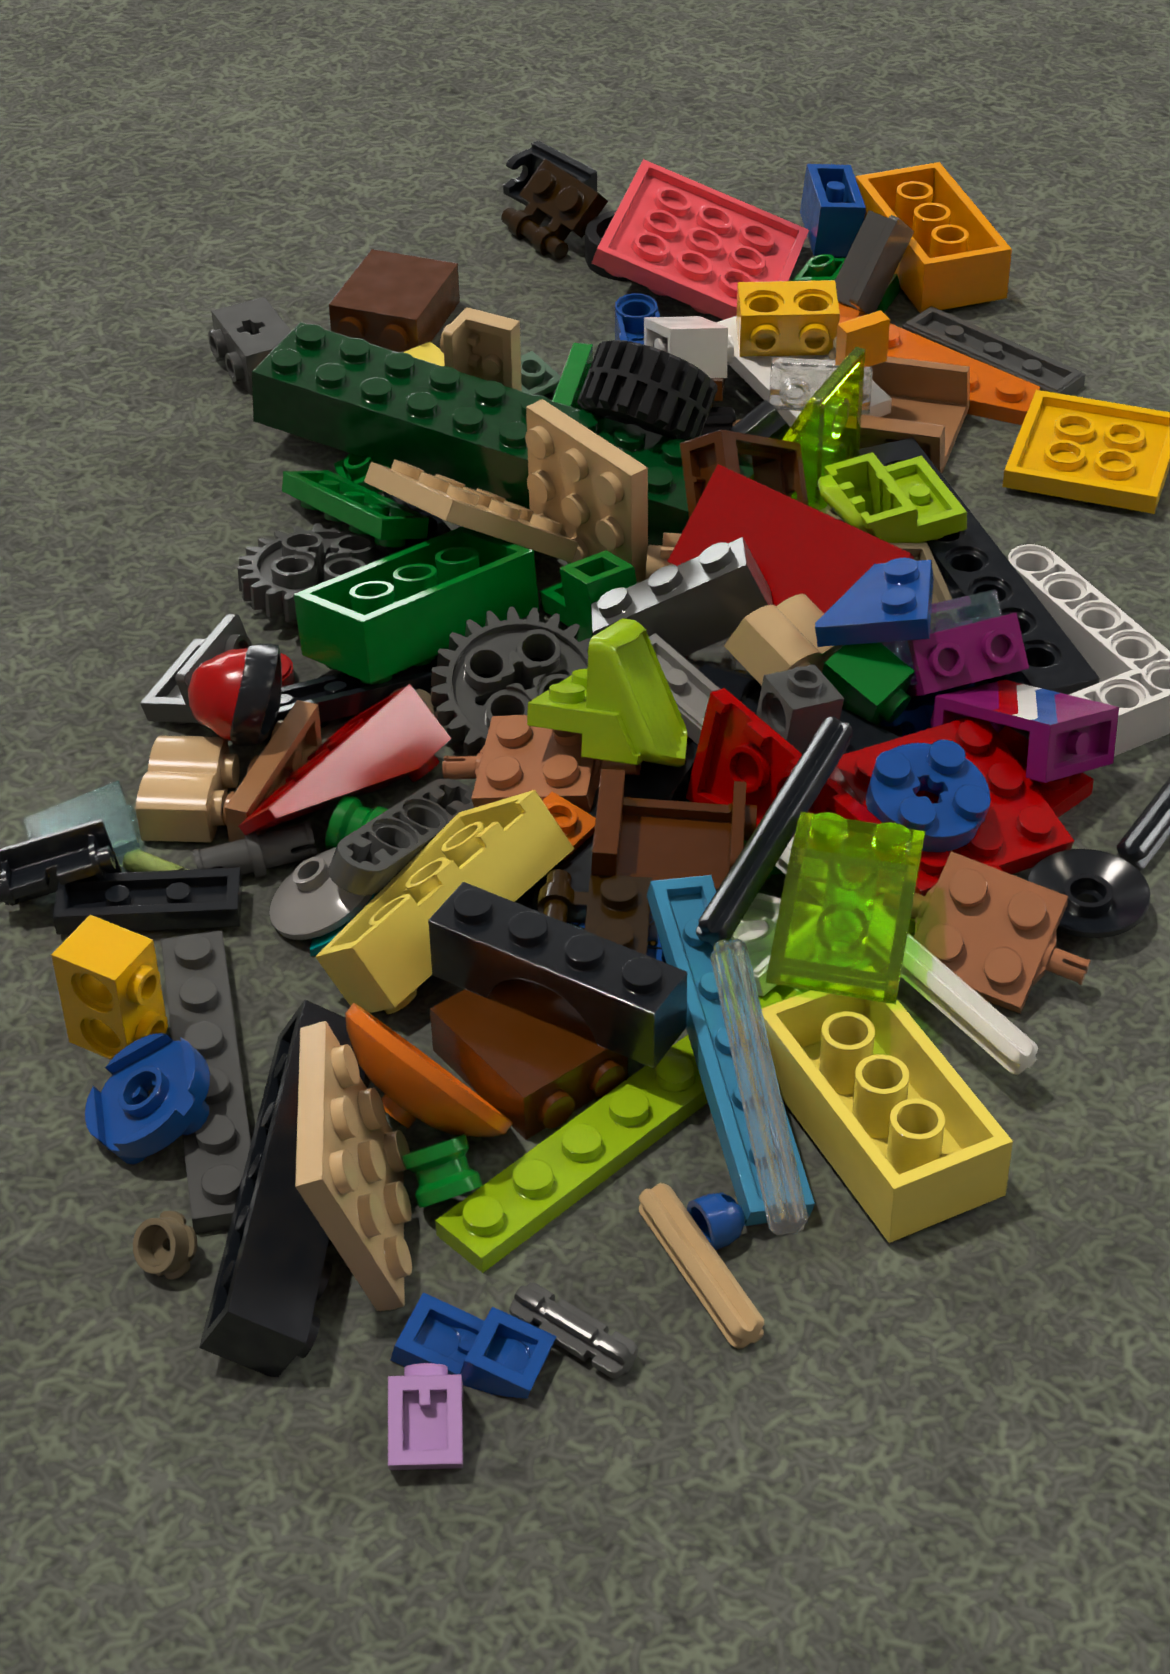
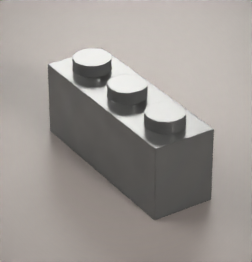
M743 537L730 543L720 542L711 545L700 556L678 566L667 565L656 570L648 579L626 589L619 587L606 592L598 601L591 604L592 633L596 635L623 618L636 620L643 625L649 637L656 633L681 656L685 657L731 637L744 617L761 607L773 605L771 589Z

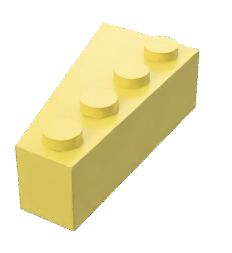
M535 790L459 812L315 957L350 1006L355 1003L369 1013L382 1010L386 1014L395 1013L417 995L416 989L432 975L428 920L462 882L515 902L572 852L574 847Z

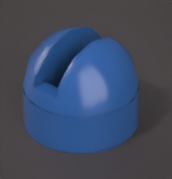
M724 1193L707 1194L689 1201L687 1205V1211L715 1250L729 1246L740 1237L745 1225V1215L742 1207L736 1204L735 1199Z

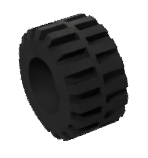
M602 341L598 345L577 403L581 409L592 411L596 415L624 424L637 425L646 431L672 439L688 441L701 436L718 391V386L704 371L668 352L631 341Z

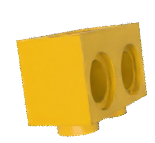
M835 280L738 282L736 325L740 357L829 355L830 350L833 348V340L837 336V325L840 320Z
M89 915L51 956L69 1042L112 1060L117 1053L134 1041L151 1034L166 1033L168 1019L165 1012L153 939Z

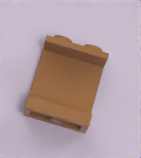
M887 356V361L871 366V379L892 398L891 413L881 417L846 413L841 424L842 461L856 457L857 449L914 438L942 474L970 407V367Z

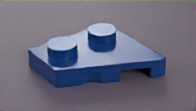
M896 558L887 563L874 564L815 622L817 646L930 639L934 581L932 560L915 561L911 558Z

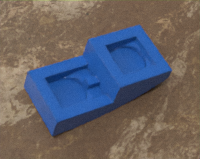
M423 1292L394 1346L390 1361L404 1367L421 1363L443 1364L448 1366V1375H462L464 1386L494 1395L527 1399L557 1336L495 1307L491 1308L484 1321Z

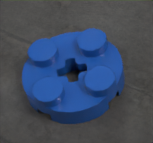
M938 740L933 744H905L882 752L876 758L865 798L867 809L894 833H899L908 839L916 840L914 849L926 852H946L968 844L976 835L979 826L984 822L991 802L989 787L984 776L971 761L966 759L964 749L959 744L950 740ZM918 791L931 792L939 797L938 803H931L928 797H919L915 794Z
M155 1033L129 1044L117 1053L105 1067L112 1076L107 1080L102 1091L100 1092L93 1086L89 1093L85 1107V1121L90 1134L127 1164L140 1163L147 1156L173 1143L182 1134L189 1135L196 1132L207 1120L209 1105L204 1100L210 1086L209 1066L205 1058L188 1041L181 1037V1041H174L166 1033ZM152 1088H154L153 1092H152L151 1095L148 1097L149 1091H150Z

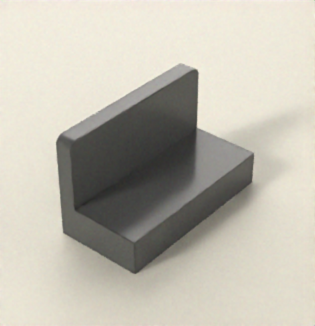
M868 211L835 280L839 302L867 314L876 312L914 234V231L900 218L893 215L887 218L873 211Z

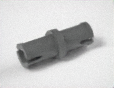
M309 821L303 822L301 825L257 835L255 832L244 835V839L200 850H192L197 869L240 867L241 876L254 873L255 879L267 876V869L303 861L318 854L316 846H314L315 840Z

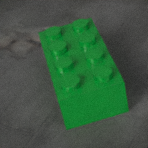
M463 526L294 594L302 655L326 665L329 669L341 671L360 679L364 684L370 685L388 682L393 678V674L411 666L431 663L438 655L439 649H449V635L452 632L465 636L467 620L471 619L483 628L486 623L487 611H492L500 621L507 620L509 607L515 608L519 619L528 616L532 608H537L539 611L534 551Z

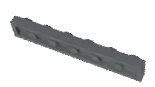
M220 930L161 939L172 1040L181 1041V1037L188 1041L205 1058L210 1071L209 1091L204 1100L209 1105L207 1120L196 1132L189 1135L182 1134L191 1217L196 1234L230 1228L251 1145L223 933Z

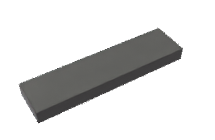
M932 306L902 325V328L1040 386L1041 391L1072 395L1084 387L1085 373Z

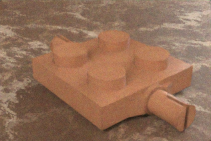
M527 715L492 716L486 742L477 756H444L442 771L444 779H476L471 797L474 808L535 790L541 800L553 791L585 812H591L595 791L600 784L601 769L625 770V775L637 776L640 775L641 763L632 765L581 757L582 734L527 726Z
M952 851L938 882L927 892L926 896L891 883L888 887V893L885 894L883 899V908H888L914 918L915 935L913 938L987 1002L1020 1014L1032 987L1045 975L1046 971L1082 985L1091 963L1090 959H1084L1056 948V930L1068 904L1067 895Z

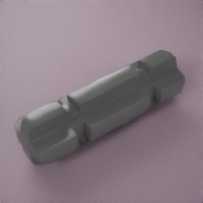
M529 1283L526 1286L522 1285L516 1291L514 1300L509 1308L512 1316L533 1326L537 1325L539 1326L538 1328L557 1336L554 1344L582 1361L586 1362L591 1357L593 1359L592 1366L612 1379H618L631 1370L638 1354V1347L634 1341L616 1330L612 1336L609 1335V1328L606 1324L563 1299L558 1304L555 1303V1295L537 1283Z

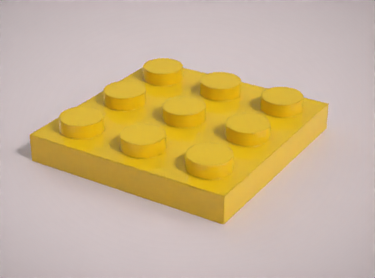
M1036 390L1004 469L1002 487L1155 514L1170 468V412Z

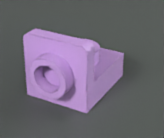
M421 1363L405 1366L404 1376H388L389 1470L463 1468V1381L461 1374L448 1375V1366L443 1364Z

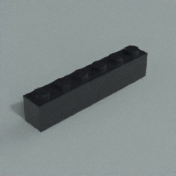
M308 1000L303 1001L277 1039L199 1346L200 1349L270 1377H279L296 1356L305 1358L310 1352L320 1328V1319L313 1316L315 1302L322 1296L332 1272V1263L325 1260L327 1247L332 1242L295 1187L300 1028L326 1021L340 1045L348 1044L352 1050L353 1047L346 1029V1017ZM358 1064L360 1078L365 1086L368 1087L370 1079Z

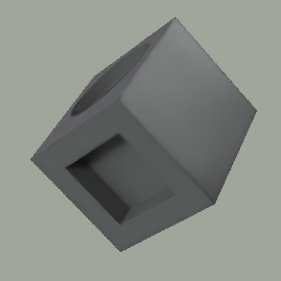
M815 664L795 667L790 670L764 675L756 715L803 754L824 719L836 717L840 720L844 698Z

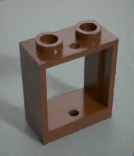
M722 429L680 443L689 518L718 464L739 474V466L753 468L754 481L791 498L792 494L796 492V500L808 505L800 443Z

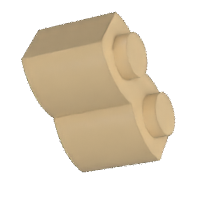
M798 594L786 599L777 606L767 605L744 617L724 647L762 685L764 675L790 670L795 667L815 664L822 672L824 663L843 645L817 646L815 622L824 613L805 594Z
M158 736L156 738L149 758L148 772L144 774L141 780L135 810L141 841H213L218 825L225 826L222 819V808L228 795V788H237L239 782V758L237 754H230L228 740L221 737Z

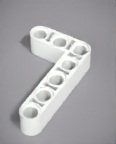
M1034 544L1021 545L1012 549L1008 555L1009 562L1100 678L1099 683L1069 695L1119 707L1114 756L1170 734V651L1053 551Z

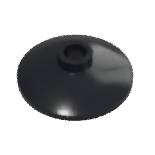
M1093 849L1060 851L1038 862L1028 876L1027 881L1068 896V904L1057 930L1073 936L1106 938L1125 933L1137 926L1144 919L1149 909L1150 889L1145 877L1126 860L1107 852Z

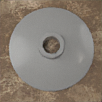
M336 848L321 852L300 863L277 889L271 901L269 914L272 925L282 936L293 940H307L332 932L359 913L373 894L357 895L349 893L338 887L328 875V868Z

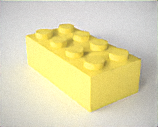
M872 967L758 1010V1025L782 1100L888 1243L1006 1195L1013 1145L1012 1139Z

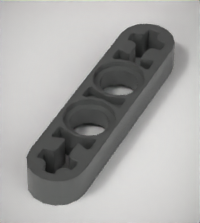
M437 779L427 784L343 838L338 843L328 868V875L338 887L349 893L357 895L377 893L459 812L474 808L471 799L473 790L469 786L452 779Z

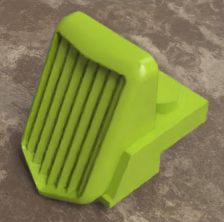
M873 452L824 466L826 476L820 477L817 483L821 498L845 523L888 543H922L929 540H937L946 535L967 529V511L922 455L883 466Z
M620 619L594 635L588 647V669L573 671L571 676L560 683L549 686V690L528 702L527 726L582 734L581 757L638 765L642 761L673 767H681L685 764L688 739L686 725L647 631L636 620Z

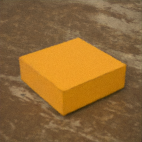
M880 310L837 325L835 366L844 375L887 361L890 318Z

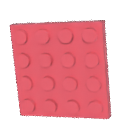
M643 159L597 247L591 264L605 269L606 272L613 276L624 277L646 286L657 295L669 296L688 304L697 312L711 314L725 320L737 315L738 282L789 281L809 230Z

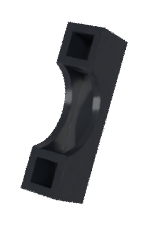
M462 882L428 920L433 976L485 998L488 997L500 982L505 980L522 979L540 984L560 995L578 1011L589 1026L597 1045L649 1067L655 1068L687 1027V971L466 882Z

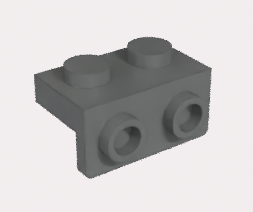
M227 614L206 639H194L140 702L148 721L175 722L176 724L198 723L193 716L188 698V688L193 672L200 664L212 659L216 655L231 649H246L252 646L238 614Z

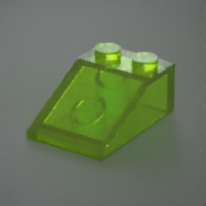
M855 347L810 398L782 439L800 443L808 505L819 511L828 505L821 498L817 484L820 477L826 476L824 466L856 457L857 449L860 447L866 351L863 348ZM796 492L792 494V498L795 500L797 499Z
M800 812L790 852L766 983L896 1004L916 898L926 831L908 829L901 824L892 822L877 824L845 819L838 814L828 812L818 814Z

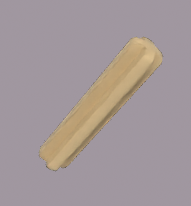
M659 1183L652 1189L642 1191L639 1195L641 1203L639 1206L640 1214L730 1345L741 1349L750 1343L759 1341L764 1335V1330L762 1329L764 1318L673 1189L667 1184Z

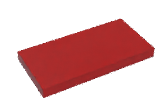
M718 464L667 562L670 565L678 566L700 556L711 545L720 542L730 543L743 537L771 589L773 605L777 606L792 596L805 594L825 614L874 564L887 563L896 558L914 559V556L906 550Z

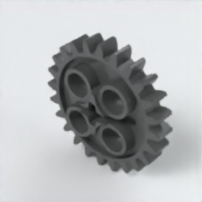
M316 523L313 526V530L305 531L299 526H294V533L290 534L275 531V540L259 538L258 547H247L246 556L239 557V566L237 567L239 591H242L243 601H252L253 610L266 608L267 617L285 613V622H291L297 619L294 601L295 593L405 550L406 547L377 545L374 543L375 537L343 530L341 523L335 524L332 529H324L320 523Z
M509 607L507 620L500 621L492 611H487L486 623L483 628L469 619L466 621L465 636L452 632L449 635V649L438 650L437 667H432L431 702L434 707H437L436 719L442 726L448 725L447 733L452 738L448 743L465 739L463 756L474 755L485 745L492 716L527 715L528 702L549 690V686L560 683L571 676L575 670L588 669V647L591 638L578 642L580 625L576 623L563 631L559 629L560 615L557 613L550 617L547 623L539 621L537 608L531 609L527 619H519L515 608ZM529 658H540L545 661L536 662L530 660ZM478 674H489V675H492L493 677H492V678H483V677H479V676H477V675H478Z

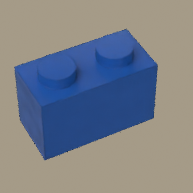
M807 164L800 214L804 227L809 230L807 236L813 255L830 254L834 258L847 257L864 221L866 206L851 165Z

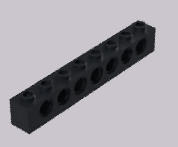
M914 438L857 449L856 457L873 452L883 466L922 455L967 511L966 530L922 543L928 544L963 622L972 621L974 623L1017 612L1029 669L986 679L989 683L1008 680L1067 695L1099 683L1100 678Z

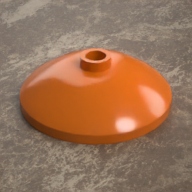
M355 1003L345 1013L346 1029L357 1062L370 1081L384 1093V1096L381 1098L384 1110L396 1121L409 1129L416 1118H418L430 1127L455 1136L465 1134L466 1136L474 1137L503 1135L511 1127L512 1121L372 1014Z

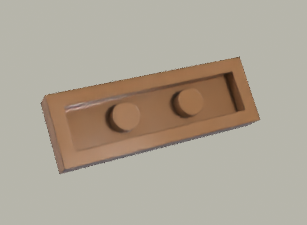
M297 700L285 719L279 720L274 726L271 740L260 756L256 755L252 758L247 775L235 792L232 791L227 795L222 808V819L224 825L227 826L229 842L245 838L244 833L238 826L269 795L286 784L285 779L293 771L308 762L307 757L322 744L318 704ZM268 828L256 832L257 835L264 834Z

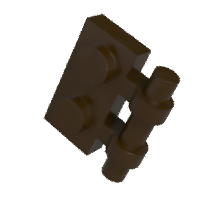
M544 159L519 194L528 205L524 210L519 211L508 207L503 211L501 220L508 226L509 232L518 239H528L532 242L533 248L542 255L550 254L556 259H562L568 253L569 248L564 241L570 232L583 238L587 224L600 214L608 200L594 189L547 159ZM546 216L552 219L548 226H540Z
M561 869L550 871L546 884L539 891L538 912L565 923H585V931L648 956L651 909L647 899V892L652 877L590 875L589 892H576L571 887L572 878L567 871Z

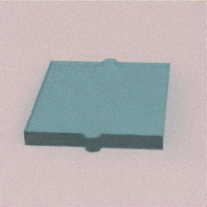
M119 780L24 818L29 840L102 818L117 857L141 848L133 824L137 815L133 806L127 804Z

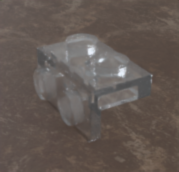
M772 357L769 403L777 410L870 414L872 366L835 365V360Z

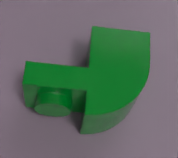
M607 550L560 567L562 582L539 591L542 610L551 616L555 613L559 614L560 621L569 627L576 623L580 625L578 642L592 638L594 634L592 633L591 604L598 601L602 595L612 589L619 587L626 589L637 584L635 568L632 564Z

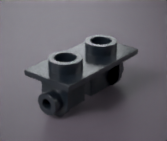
M101 818L1 848L0 903L5 902V905L14 906L21 902L57 892L58 880L60 885H64L94 875L100 880L106 878V873H121L122 869L103 819Z

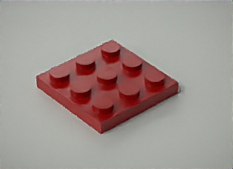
M969 716L843 754L830 775L833 781L867 809L865 799L876 758L882 752L911 743L933 744L938 740L954 741L964 749L966 759L971 761L984 776L989 787L991 802L985 820L979 826L974 838L963 847L951 850L952 852L986 865L1000 866L1004 872L1014 874L1033 868L1038 862L1051 854L1070 850L1074 843V839L1031 779L1026 778V772L990 722ZM918 791L915 794L919 797H928L931 803H938L939 797L931 792ZM898 833L897 835L903 840L894 875L903 888L926 896L927 892L938 882L951 851L926 852L914 849L916 840L908 839Z

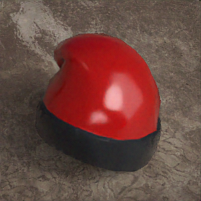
M271 643L256 644L246 649H231L200 664L193 672L188 688L189 706L196 721L212 729L221 738L231 741L232 745L255 746L262 743L272 732L280 708L282 668L279 645Z

